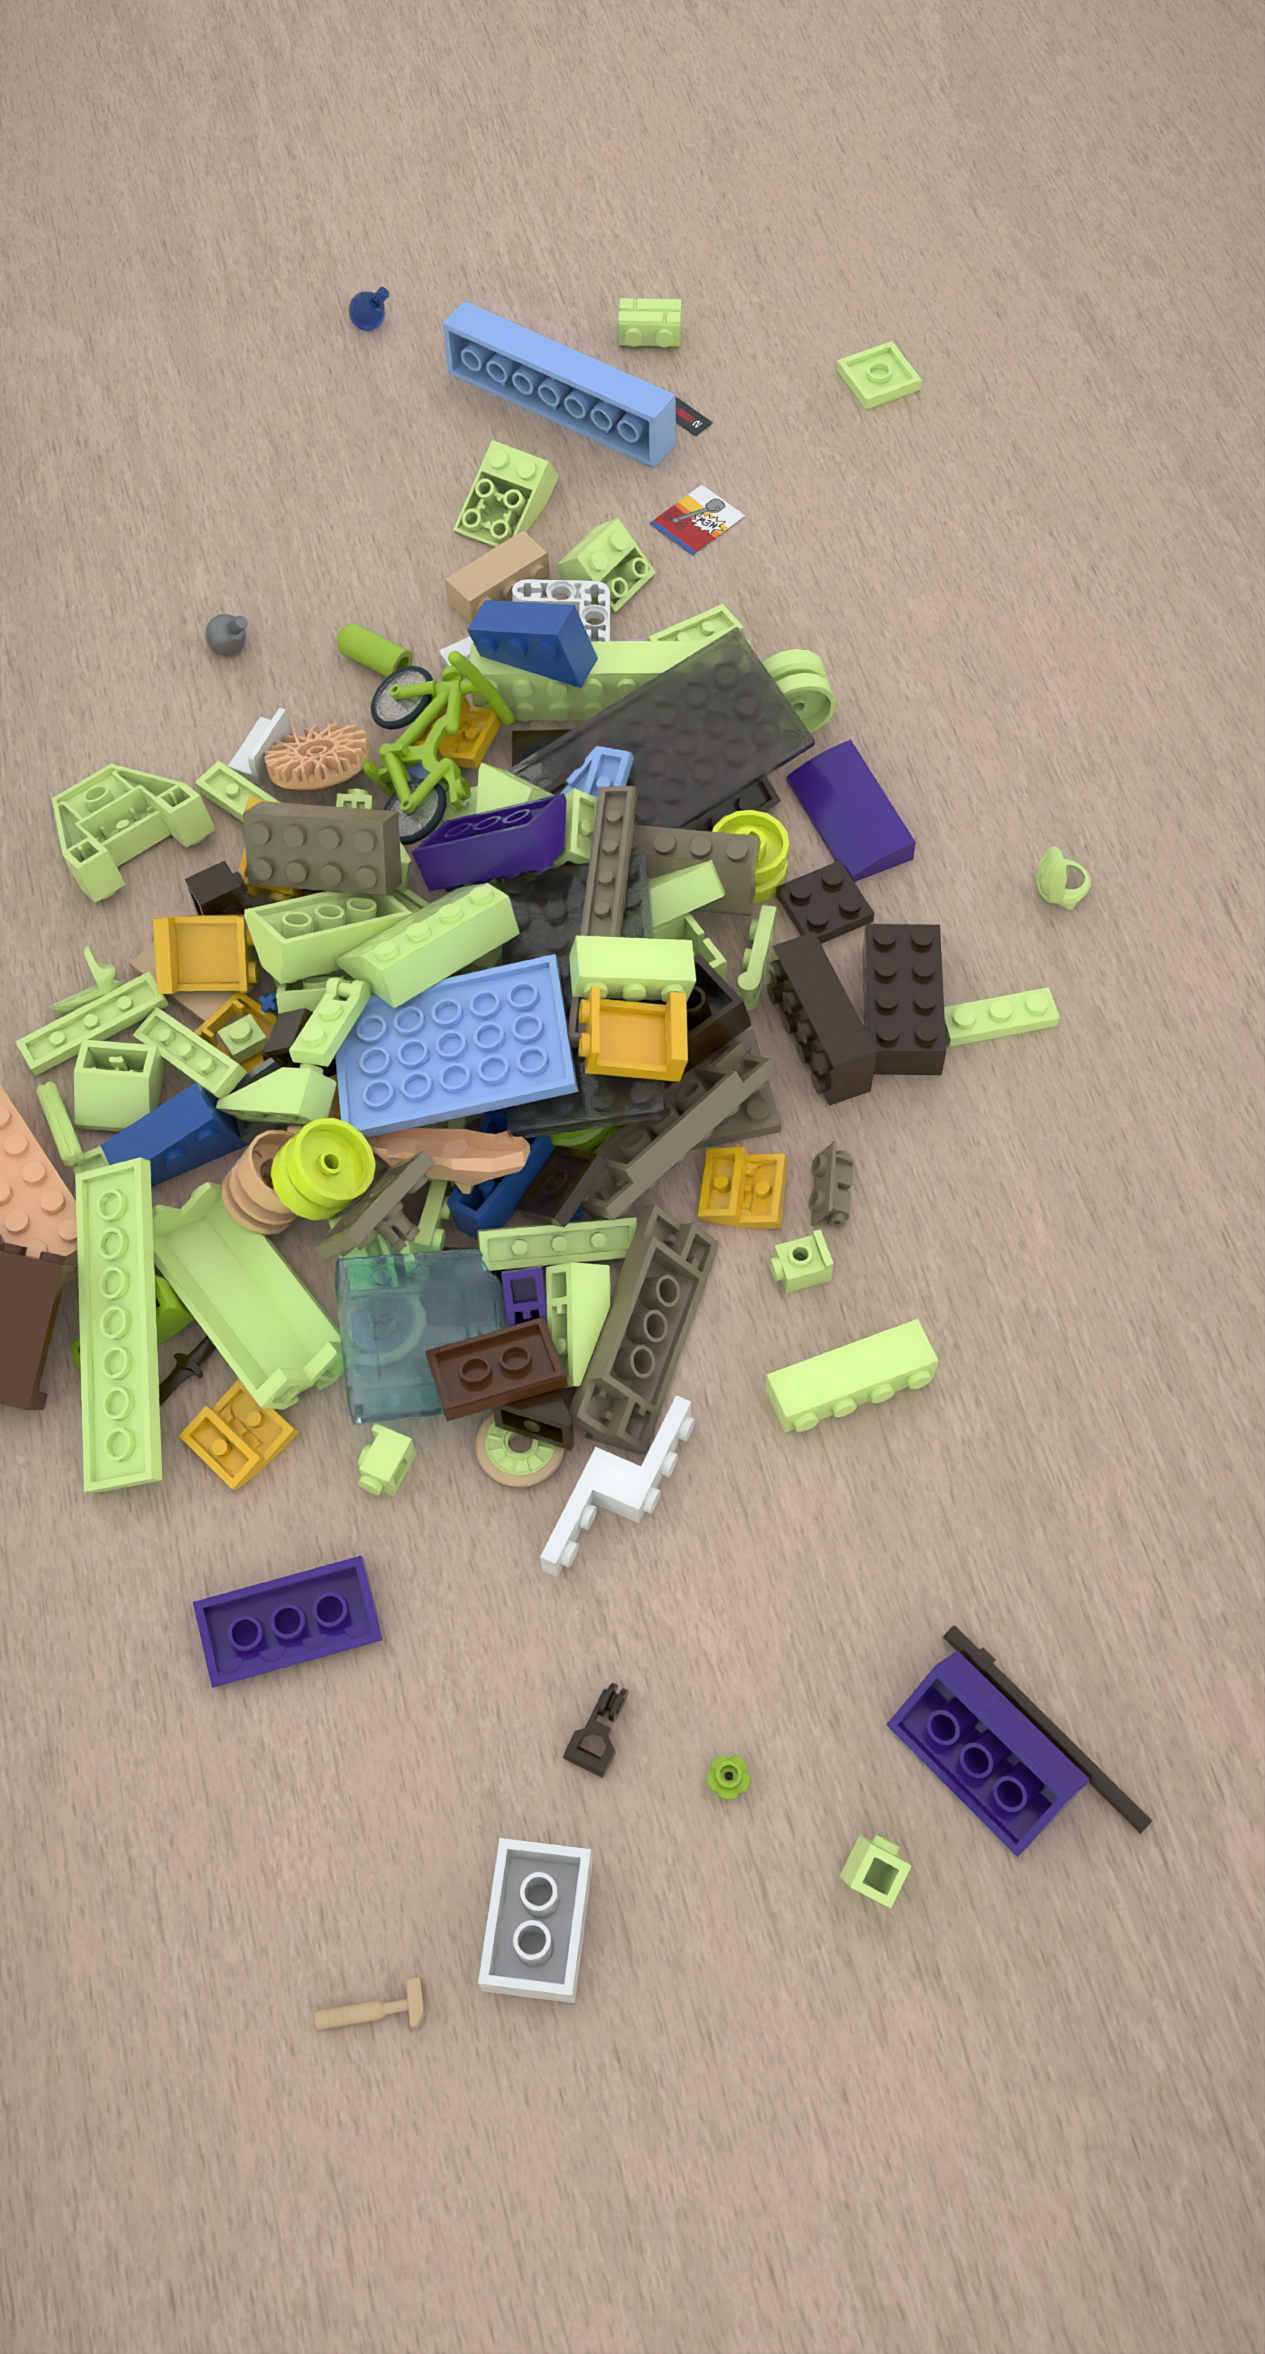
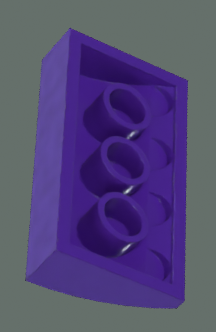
M851 740L822 752L787 776V783L835 862L841 861L854 882L913 860L915 840Z
M362 1556L193 1602L212 1688L383 1640L368 1572Z

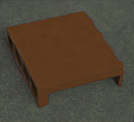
M3 1242L2 1249H0V1404L24 1410H44L48 1394L39 1392V1387L67 1272L77 1273L78 1267L64 1264L66 1256L41 1251L39 1258L26 1255L27 1247Z

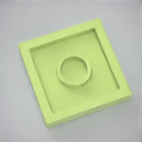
M893 341L837 360V372L865 410L921 390L922 379Z

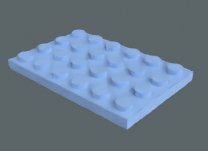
M555 954L443 979L396 1008L390 1006L376 994L371 995L362 1013L335 1054L341 1121L352 1125L365 1138L578 1092L559 963Z

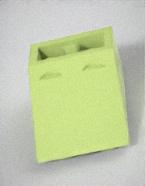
M492 440L453 531L492 547H497L522 530L527 532L547 505L559 474L549 461Z

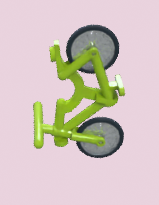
M452 651L448 655V661L451 665L445 667L442 671L443 682L433 680L431 674L422 667H404L389 675L380 684L371 702L372 718L380 727L395 730L411 724L396 743H385L380 747L379 763L384 768L379 769L370 760L363 763L366 775L387 795L393 794L383 810L399 812V833L402 845L419 842L434 831L444 816L447 805L446 793L448 790H450L451 804L458 811L465 808L464 800L471 797L470 787L466 780L461 777V770L450 758H443L438 762L436 758L437 747L441 739L447 735H456L459 731L462 696L480 692L505 725L510 726L515 722L513 712L497 690L478 668L458 651ZM447 706V713L435 722L424 745L412 746ZM422 762L424 769L429 775L426 778L412 781L407 767L416 766L417 763Z

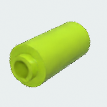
M355 622L343 627L338 634L337 643L341 654L385 677L401 668L412 665L413 655L411 651Z

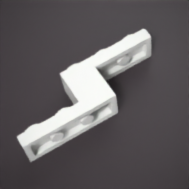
M677 1395L675 1396L642 1466L595 1447L540 1556L542 1571L558 1578L563 1566L568 1568L571 1566L579 1548L576 1540L581 1530H588L595 1518L597 1507L594 1504L640 1524L645 1512L651 1514L654 1511L661 1494V1490L657 1489L663 1475L670 1477L678 1459V1454L674 1452L679 1441L683 1440L686 1442L693 1430L695 1418L691 1417V1401Z

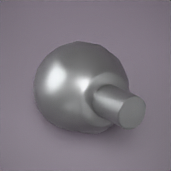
M230 614L216 615L209 621L206 627L205 638L209 647L217 654L225 656L234 655L239 652L246 642L245 628L248 625L247 619L243 616L235 617Z

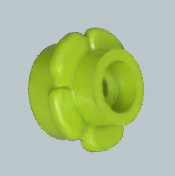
M721 1755L711 1762V1771L707 1773V1784L711 1791L716 1792L720 1798L726 1800L735 1799L738 1795L747 1791L751 1783V1776L747 1773L748 1765L742 1758L735 1755L731 1756V1758ZM726 1773H731L733 1779L728 1781L724 1776Z

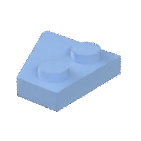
M596 746L585 758L583 766L576 769L566 780L568 785L560 794L564 793L566 795L575 788L598 798L599 787L626 786L634 759L633 755L628 751Z

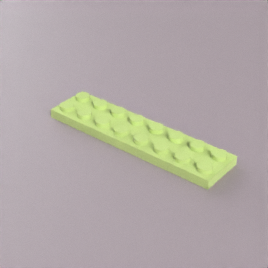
M141 1157L75 1174L84 1492L100 1493L162 1481L151 1166L149 1160Z

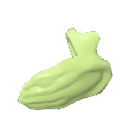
M1056 846L1047 849L1039 862L1035 877L1039 893L1046 902L1058 904L1067 910H1072L1077 902L1087 895L1091 888L1089 872L1075 861L1064 859L1062 851ZM1066 868L1076 869L1083 875L1084 883L1081 887L1077 889L1065 888L1067 883Z
M89 945L85 946L84 955L97 985L69 996L49 1008L55 1012L71 1013L122 986L121 981L114 980L115 966L112 964H100Z

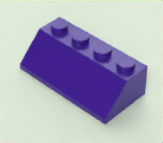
M564 793L447 820L411 852L429 892L439 889L451 892L468 883H473L474 885L485 884L493 878L501 876L504 880H509L525 871L532 870L534 874H538L550 869L554 865L553 861L564 851L567 803Z
M958 1650L934 1666L886 1724L1017 1857L1049 1826L1090 1781Z

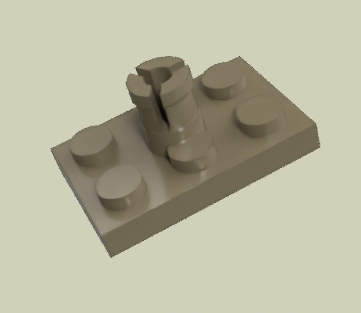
M424 1150L390 1167L314 1247L316 1252L324 1260L337 1254L344 1257L355 1247L361 1250L367 1246L377 1234H380L395 1252H399L406 1247L405 1241L408 1239L411 1242L418 1235L420 1229L415 1224H412L401 1210L403 1204L400 1200L407 1192L413 1194L427 1182L429 1178L425 1173L434 1165L435 1161Z

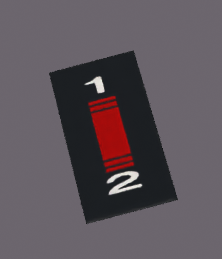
M676 397V422L696 436L713 423Z

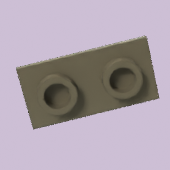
M835 1141L821 1153L816 1154L812 1162L811 1173L814 1175V1189L811 1192L808 1203L809 1209L812 1210L811 1226L817 1225L825 1218L829 1219L830 1225L840 1227L845 1225V1220H848L850 1216L851 1193L839 1190L838 1187L845 1189L851 1187L853 1160L848 1152L836 1151L837 1142Z

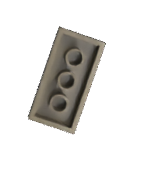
M260 801L243 813L248 883L250 885L387 896L402 883L398 811Z

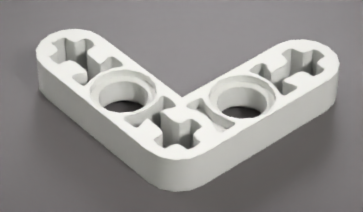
M527 579L521 580L513 586L512 602L575 605L590 641L591 638H598V641H610V590L606 584L600 581ZM557 594H565L569 596V598L566 600H557L553 598V596ZM591 597H598V605H591ZM596 618L603 622L599 625H591L586 621Z

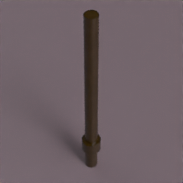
M955 1625L945 1633L943 1638L956 1651L958 1650L1090 1779L1089 1783L1140 1834L1148 1827L1153 1820L994 1664L996 1659L984 1647L979 1649Z

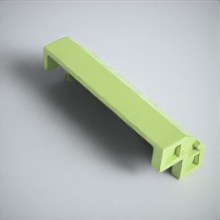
M206 1182L197 1187L181 1209L163 1205L154 1206L152 1208L154 1264L261 1408L285 1410L298 1403L297 1394L315 1385L320 1391L333 1384L359 1357L358 1353L266 1235L247 1230L232 1218L226 1210L221 1196L222 1185Z

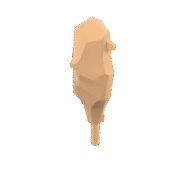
M289 1125L287 1132L296 1134L304 1125ZM410 1128L365 1138L372 1148L375 1161L388 1169L425 1150L435 1161L434 1165L425 1173L429 1178L427 1181L444 1180L455 1182L464 1194H470L476 1184L519 1172L525 1166L530 1153L529 1143L523 1137L512 1136L511 1131L489 1134L468 1129Z

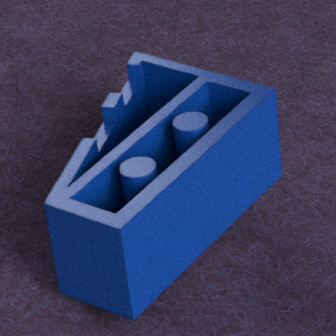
M485 600L467 629L481 657L578 688L583 686L598 659L575 605Z
M194 1083L102 1143L101 1148L109 1165L139 1157L149 1160L151 1166V1187L249 1144L241 1140L235 1117L216 1109L219 1099L198 1083Z
M501 1109L484 1112L485 1119L480 1132L498 1134L504 1131H511L512 1136L523 1137L529 1143L530 1153L525 1166L519 1172L476 1184L470 1194L462 1193L458 1186L454 1185L447 1203L457 1229L478 1240L477 1230L503 1228L517 1211L514 1207L554 1151L548 1133Z

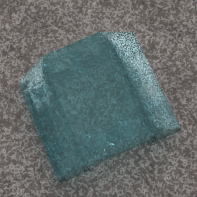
M479 1248L341 1258L336 1261V1301L347 1404L353 1425L445 1416L425 1351L508 1327L503 1286L497 1276L491 1274L482 1260L483 1254ZM493 1408L481 1412L493 1411Z

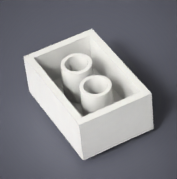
M499 1838L478 1984L483 1992L575 2003L593 1866L591 1849Z

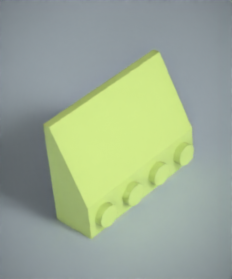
M489 883L461 887L451 891L335 959L338 967L354 979L368 981L374 994L393 1008H396L520 933L509 896Z

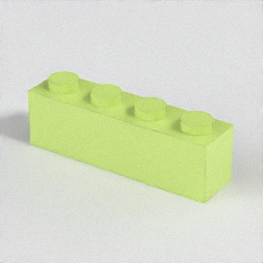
M916 1319L769 1373L766 1376L765 1391L784 1433L794 1429L797 1432H802L813 1428L823 1418L831 1415L837 1418L843 1417L856 1410L858 1405L869 1401L880 1403L891 1398L898 1390L906 1387L918 1389L927 1385L935 1377L938 1359L919 1320Z

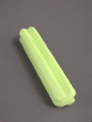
M48 1081L45 1085H39L36 1092L64 1165L72 1167L75 1163H81L84 1155L56 1084Z

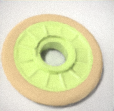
M494 1411L491 1412L478 1430L475 1448L481 1467L492 1479L507 1486L527 1487L544 1481L557 1470L563 1460L566 1449L530 1438L532 1440L531 1448L526 1452L516 1453L510 1449L509 1443L511 1439L520 1434L495 1427Z

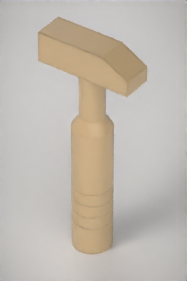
M420 1977L406 1979L407 1999L390 2002L374 2000L316 2010L314 2012L316 2030L380 2020L387 2014L409 2011L411 2029H419L425 2016L422 1980Z

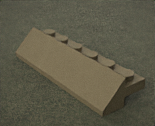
M634 825L627 886L712 860L726 894L692 911L751 916L757 885L755 873L761 845L759 836ZM568 860L554 871L546 870L536 874L537 894L585 898L589 869Z
M729 1041L681 1077L680 1082L674 1081L659 1092L593 1152L602 1156L608 1162V1165L580 1204V1207L593 1219L607 1218L614 1220L626 1214L630 1210L631 1204L638 1197L653 1189L658 1184L659 1178L671 1167H675L683 1162L686 1154L697 1143L709 1138L713 1133V1129L721 1121L735 1114L745 1099L766 1085V1080L777 1071L771 1059L749 1055L741 1042Z
M656 1204L647 1205L643 1209L611 1295L608 1314L582 1383L577 1387L568 1411L573 1422L587 1431L585 1438L639 1455L646 1453L719 1245L717 1240L693 1222L681 1224Z

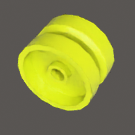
M755 810L736 811L723 817L713 827L712 832L759 836L761 845L755 873L757 885L753 904L762 903L773 898L776 895V887L784 884L787 877L789 839L786 829L779 820L768 813Z
M318 1118L303 1126L293 1138L281 1147L273 1158L271 1178L276 1194L292 1212L310 1220H327L341 1213L351 1202L366 1192L374 1180L376 1164L371 1146L363 1134L352 1125L335 1118Z

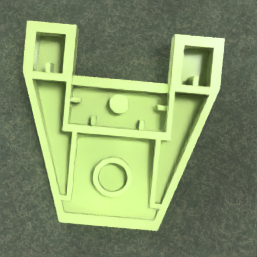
M109 764L52 798L63 857L80 889L94 903L111 897L116 890L126 885L117 868L118 866L168 836L172 835L187 848L190 845L202 842L207 835L216 830L201 796L187 784L114 764Z

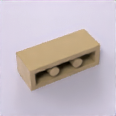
M522 530L445 578L448 603L471 624L485 600L512 601V589L517 582L527 579L545 580L549 577L548 552Z

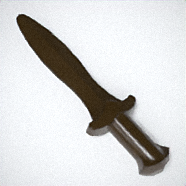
M207 1334L188 1355L176 1353L173 1356L177 1364L170 1375L159 1384L160 1406L186 1379L193 1375H196L199 1379L203 1377V1372L199 1366L217 1349Z

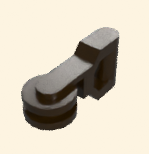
M611 1683L608 1689L603 1690L585 1728L574 1732L563 1755V1759L601 1778L605 1776L616 1751L609 1737L612 1731L611 1728L596 1720L598 1715L604 1717L607 1711H609L608 1720L615 1722L623 1709L629 1690L622 1688L619 1694L616 1693L618 1685L615 1683ZM595 1734L604 1739L606 1749L602 1757L580 1747L584 1737Z

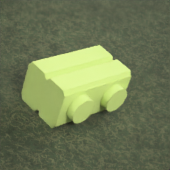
M620 298L618 316L619 346L680 347L682 299L634 300L631 298Z

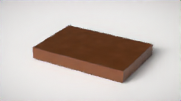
M544 1317L425 1351L446 1421L568 1386L564 1369Z

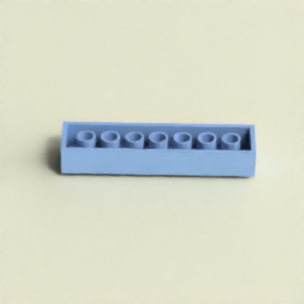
M466 301L443 322L448 373L653 468H656L675 447L676 397L674 394Z

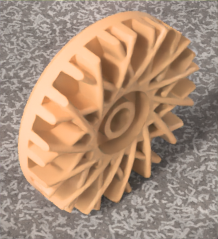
M336 722L332 725L328 723L327 728L322 732L319 731L317 724H314L311 729L306 727L304 729L306 737L297 736L296 732L292 731V736H284L285 743L275 740V745H271L270 751H265L266 756H264L269 777L274 784L288 790L305 791L327 788L354 777L363 770V763L371 759V750L366 732L363 729L358 730L355 724H347L344 728H341L340 724Z

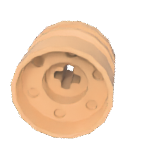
M268 1130L257 1135L222 1182L221 1196L226 1210L237 1223L249 1231L263 1235L279 1234L290 1228L299 1217L282 1203L274 1190L271 1178L273 1158L281 1147L295 1136L293 1133L283 1130Z

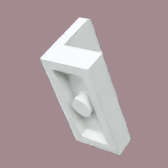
M279 708L271 720L260 716L228 767L251 783L261 786L268 775L264 758L266 756L265 751H270V746L275 745V740L285 743L284 736H292L287 710Z

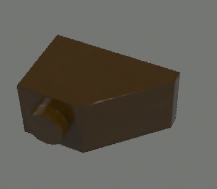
M558 1389L493 1408L495 1427L572 1451L575 1445L573 1420Z

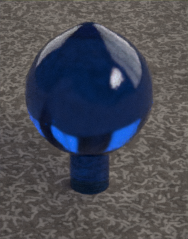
M380 287L375 293L363 291L357 293L351 299L348 312L352 323L361 330L370 331L377 329L382 324L385 318L384 302L389 297L388 290Z

